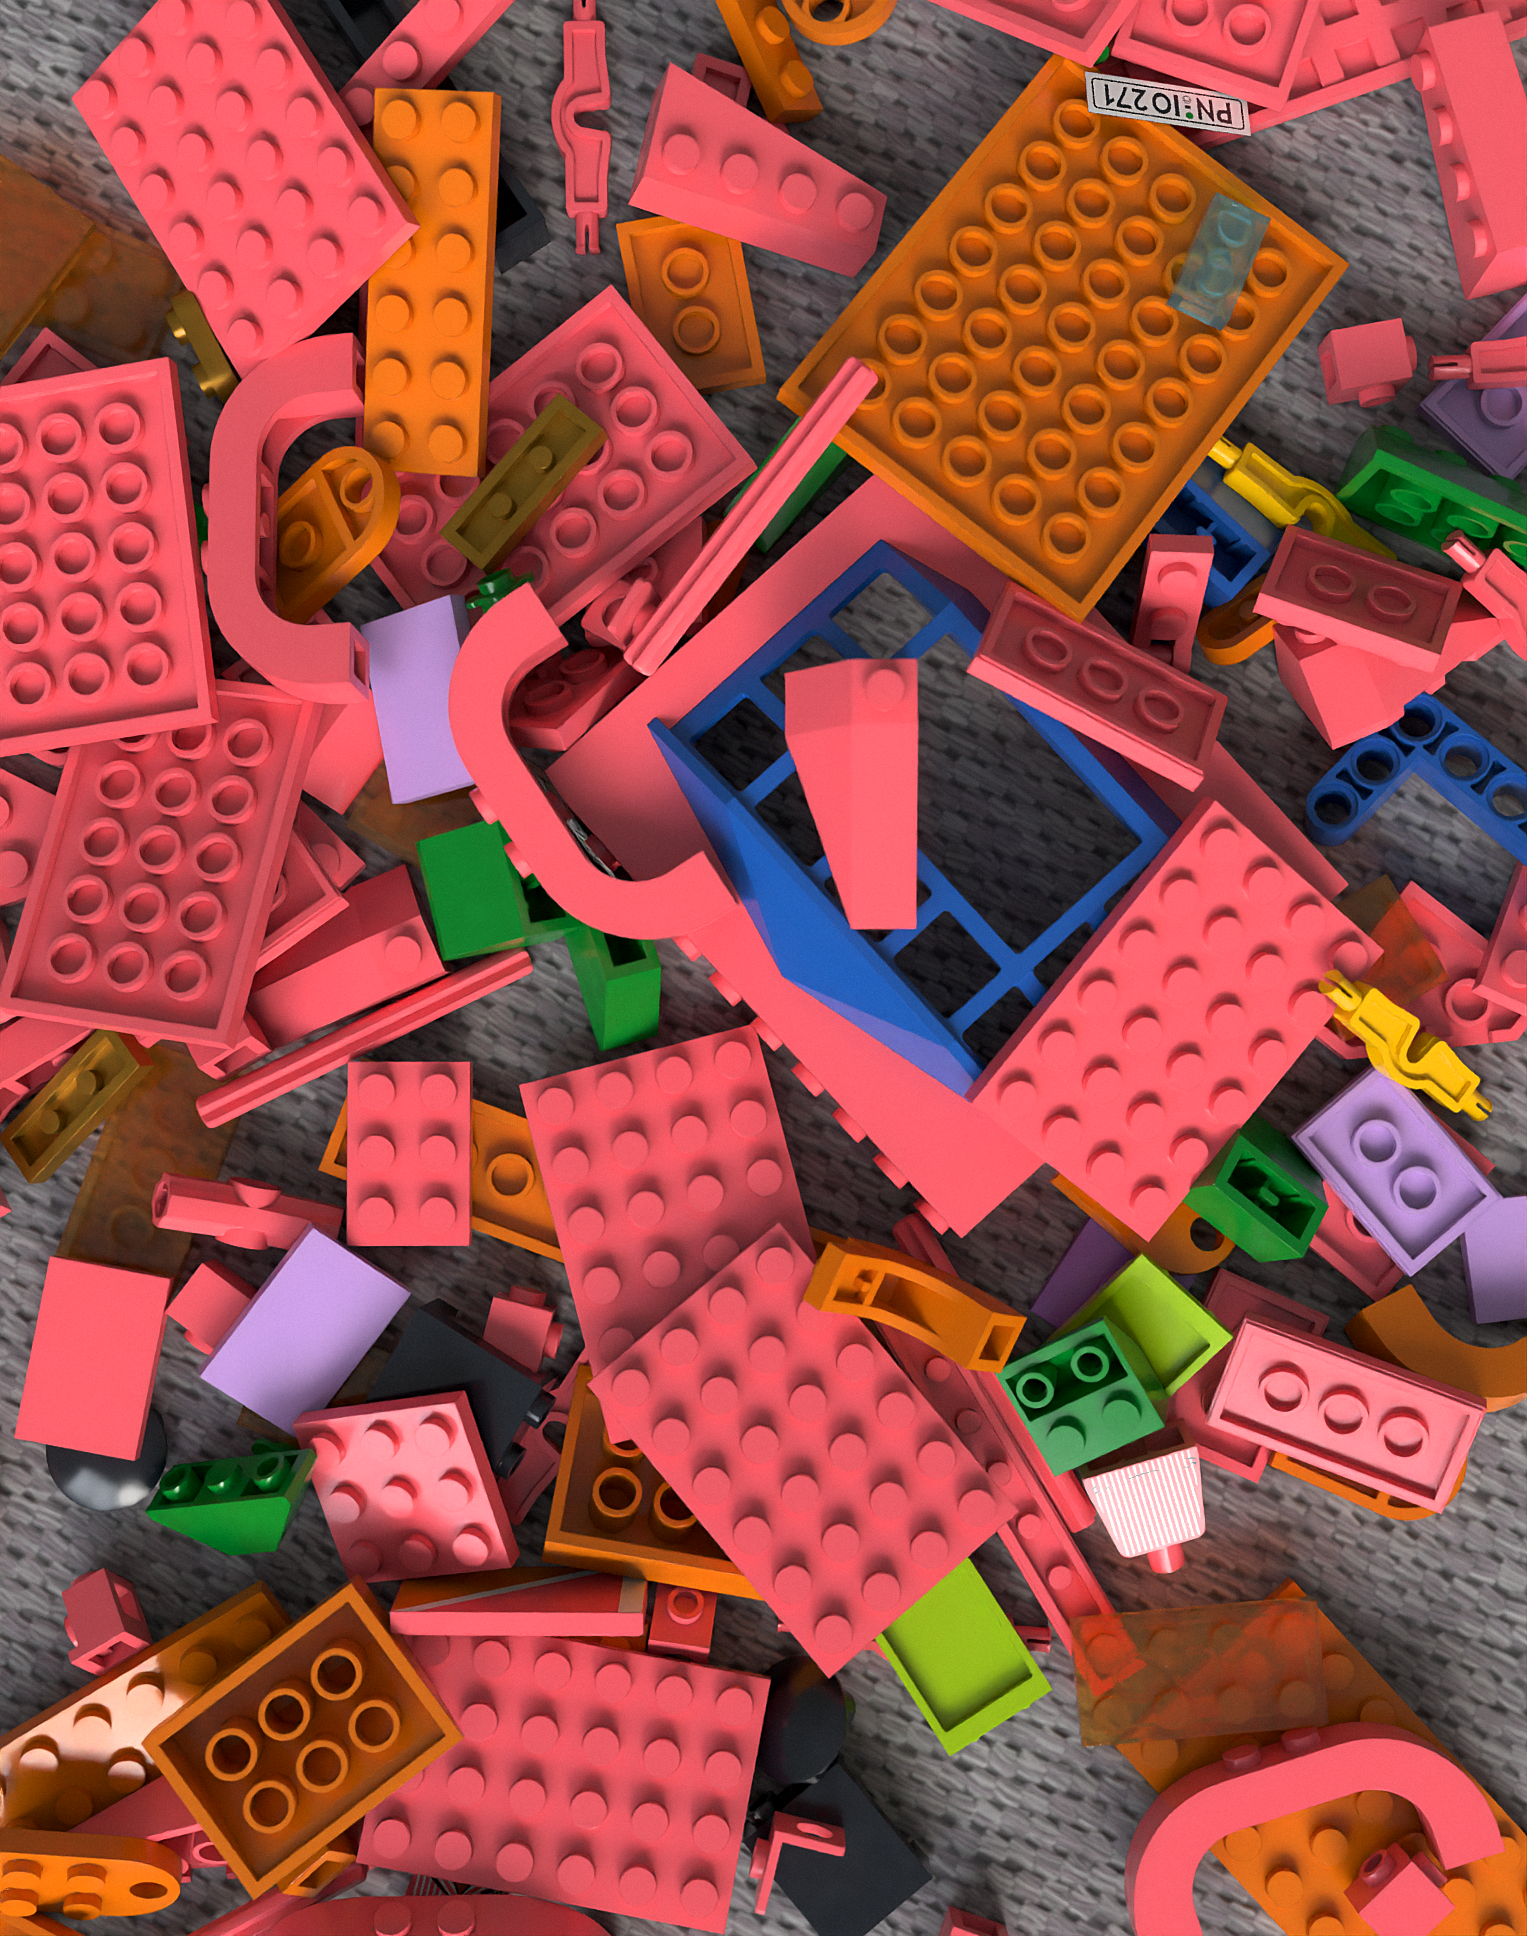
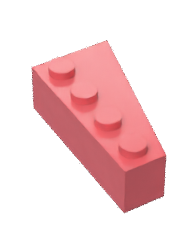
M1499 9L1427 27L1410 61L1412 82L1422 98L1465 301L1527 285V98Z
M670 62L653 95L628 205L854 278L876 252L888 196Z

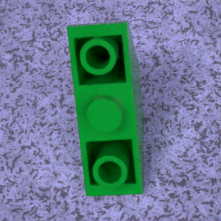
M579 920L581 927L564 935L599 1052L658 1036L661 964L654 941L620 937L600 931Z
M302 1449L173 1465L162 1477L159 1489L145 1512L151 1520L230 1556L277 1551L303 1504L317 1461V1455L312 1449Z

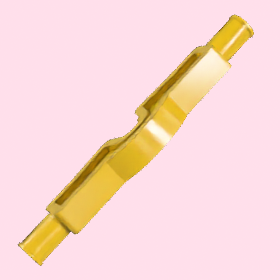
M1222 435L1208 453L1211 459L1226 469L1223 476L1224 483L1249 501L1277 528L1285 529L1288 524L1295 525L1300 517L1304 515L1311 521L1313 526L1312 532L1397 560V556L1393 551L1352 520L1344 505L1330 491L1313 480L1292 475L1249 442L1240 449Z
M1329 970L1323 975L1335 985L1333 986L1321 979L1318 985L1319 990L1338 1004L1333 1012L1334 1017L1366 1043L1368 1057L1378 1072L1405 1087L1421 1089L1438 1104L1455 1113L1462 1109L1474 1121H1483L1488 1117L1479 1107L1492 1112L1493 1105L1488 1098L1476 1090L1480 1078L1461 1062L1445 1041L1431 1033L1423 1032L1411 1044L1420 1026V1021L1417 1017L1393 1004L1376 988L1359 980L1352 984L1338 970Z

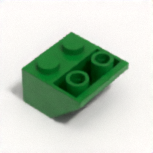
M486 820L419 840L415 843L443 961L553 942L581 927L579 920L559 906L546 892L534 873L525 878L522 877L504 850L503 846L511 842L512 839L499 820L491 825Z
M1255 1112L1241 1129L1238 1128L1192 1184L1189 1188L1190 1192L1182 1200V1202L1259 1263L1303 1258L1329 1207L1321 1176L1290 1140Z
M1106 1316L1095 1319L1007 1361L1001 1373H994L1055 1477L1165 1427L1169 1396L1140 1346Z

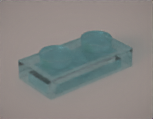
M1216 192L1207 205L1166 305L1221 331L1231 318L1271 218Z

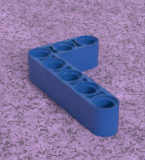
M1420 693L1404 705V716L1391 726L1359 739L1311 789L1306 799L1303 817L1305 833L1312 841L1321 846L1334 847L1342 845L1351 839L1399 787L1415 773L1527 867V773L1439 700L1427 693ZM1409 717L1420 718L1429 726L1430 732L1422 737H1411L1401 730L1399 722ZM1452 756H1465L1472 760L1477 772L1466 777L1457 776L1447 768L1445 760ZM1377 760L1387 767L1389 775L1378 781L1368 780L1358 772L1357 766L1363 761ZM1502 794L1512 795L1522 803L1524 812L1517 816H1505L1494 807L1492 799ZM1324 803H1337L1346 810L1348 818L1339 824H1326L1318 818L1315 810Z

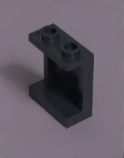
M437 1298L418 1308L364 1404L465 1390L495 1481L500 1477L507 1481L516 1471L526 1454L527 1449L521 1446L520 1443L530 1426L538 1429L556 1402L557 1398L549 1392L558 1376L549 1370L540 1375L534 1373L453 1321L459 1310L444 1300Z
M840 1751L828 1767L826 1775L819 1782L814 1784H790L778 1795L773 1790L767 1791L747 1809L746 1818L748 1820L744 1824L743 1843L752 1854L757 1838L768 1840L775 1811L844 1829L846 1849L842 1857L782 1842L773 1878L819 1936H865L933 1878L927 1855L914 1840L910 1843L906 1840L847 1768L844 1755ZM807 1833L812 1836L821 1837L812 1833Z

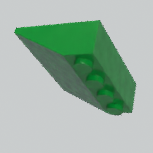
M1371 424L1357 439L1333 492V495L1344 505L1349 513L1450 559L1452 558L1442 551V543L1448 542L1445 539L1452 532L1462 530L1480 550L1500 549L1517 567L1527 574V495L1522 493L1523 488L1519 483L1504 476L1490 475L1487 477L1467 468L1468 462L1455 453L1446 450L1429 451L1412 443L1413 437L1395 426L1381 425L1377 427Z

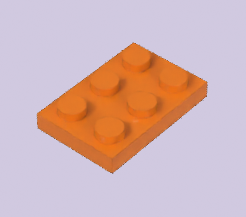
M665 216L616 224L631 309L700 395L765 384L766 372L741 241Z

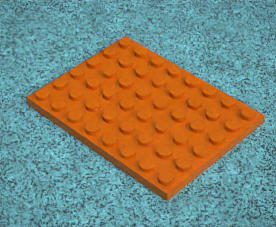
M1054 53L780 388L776 399L802 418L846 358L854 356L860 359L878 376L877 382L832 442L1019 586L1044 598L1081 624L1350 264L1171 125L1088 112L1085 71L1103 73L1094 66L1089 68Z

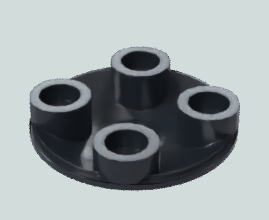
M153 1407L149 1409L141 1455L135 1461L46 1444L48 1468L57 1487L71 1501L96 1511L121 1510L141 1501L159 1482L165 1469L168 1454L164 1421L161 1414Z
M789 1657L777 1662L763 1674L770 1676L771 1682L756 1764L767 1776L779 1782L814 1784L823 1779L828 1767L840 1751L847 1726L854 1719L856 1704L853 1696L848 1691L843 1690L835 1674L828 1678L810 1657Z

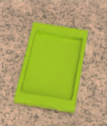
M1142 1250L1134 1259L1127 1261L1043 1344L1095 1319L1106 1316L1140 1346L1170 1398L1233 1338L1234 1333L1216 1318L1212 1311L1204 1307L1169 1275L1166 1269L1162 1268Z
M969 1556L875 1638L949 1757L970 1743L978 1741L982 1735L1022 1709L1029 1708L1033 1702L1053 1690Z

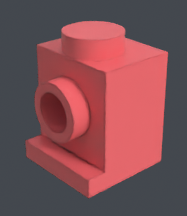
M103 1567L100 1570L87 1572L77 1577L72 1582L70 1588L61 1592L68 1616L64 1618V1626L70 1640L76 1646V1648L67 1652L71 1664L100 1677L154 1644L133 1584Z

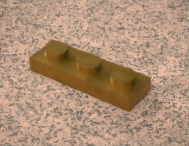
M558 393L441 529L439 534L486 575L493 573L609 436L601 426Z
M97 1029L0 1134L1 1143L29 1184L46 1182L155 1066L134 1034Z

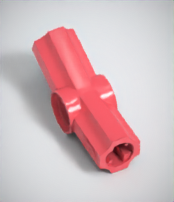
M164 1172L161 1180L156 1183L151 1202L153 1212L152 1223L157 1227L213 1235L215 1239L221 1242L256 1250H266L269 1246L289 1250L310 1222L337 1239L345 1207L282 1193L283 1189L281 1187L255 1179L229 1177L228 1182L170 1172Z

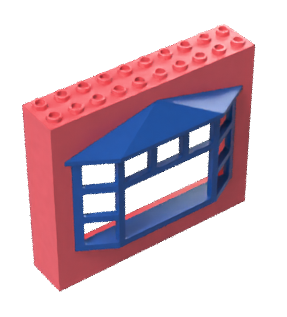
M873 474L544 772L578 822L581 821L592 833L584 840V843L612 872L622 866L633 878V882L647 881L668 873L700 851L704 852L738 904V907L700 930L671 939L692 962L703 955L716 970L708 978L709 981L733 1007L743 999L758 1016L750 1023L751 1027L773 1051H776L783 1044L799 1062L790 1070L815 1097L824 1090L840 1107L831 1115L857 1143L865 1136L871 1140L880 1150L872 1160L895 1186L901 1189L909 1182L921 1195L913 1205L934 1229L942 1235L950 1228L962 1239L1046 1162L963 1096L986 1068L963 1040V1032L1012 987H1018L1033 1007H1035L1047 990L1034 976V967L1082 923H1088L1096 932L1109 916L1104 910L1105 902L1158 855L1204 796L1216 800L1329 902L1349 884L1217 740H1215L1205 777L1193 792L1000 690L1140 844L1020 954L1014 953L918 847L917 877L930 890L931 895L916 910V929H895L881 942H874L863 929H851L844 908L824 886L825 880L832 875L826 854L813 866H805L755 811L756 806L797 770L790 751H786L746 789L737 791L694 748V743L744 698L752 700L785 733V704L763 684V681L812 636L821 637L844 660L874 659L832 620L835 615L883 573L891 575L933 617L925 627L889 659L918 660L943 636L948 634L972 660L998 595L1008 580L1013 583L1015 582ZM1093 607L1084 620L1126 642L1098 610ZM548 790L546 794L563 820L568 824L572 819L569 811L557 796ZM944 911L950 912L999 966V973L950 1018L942 1017L893 962V957Z

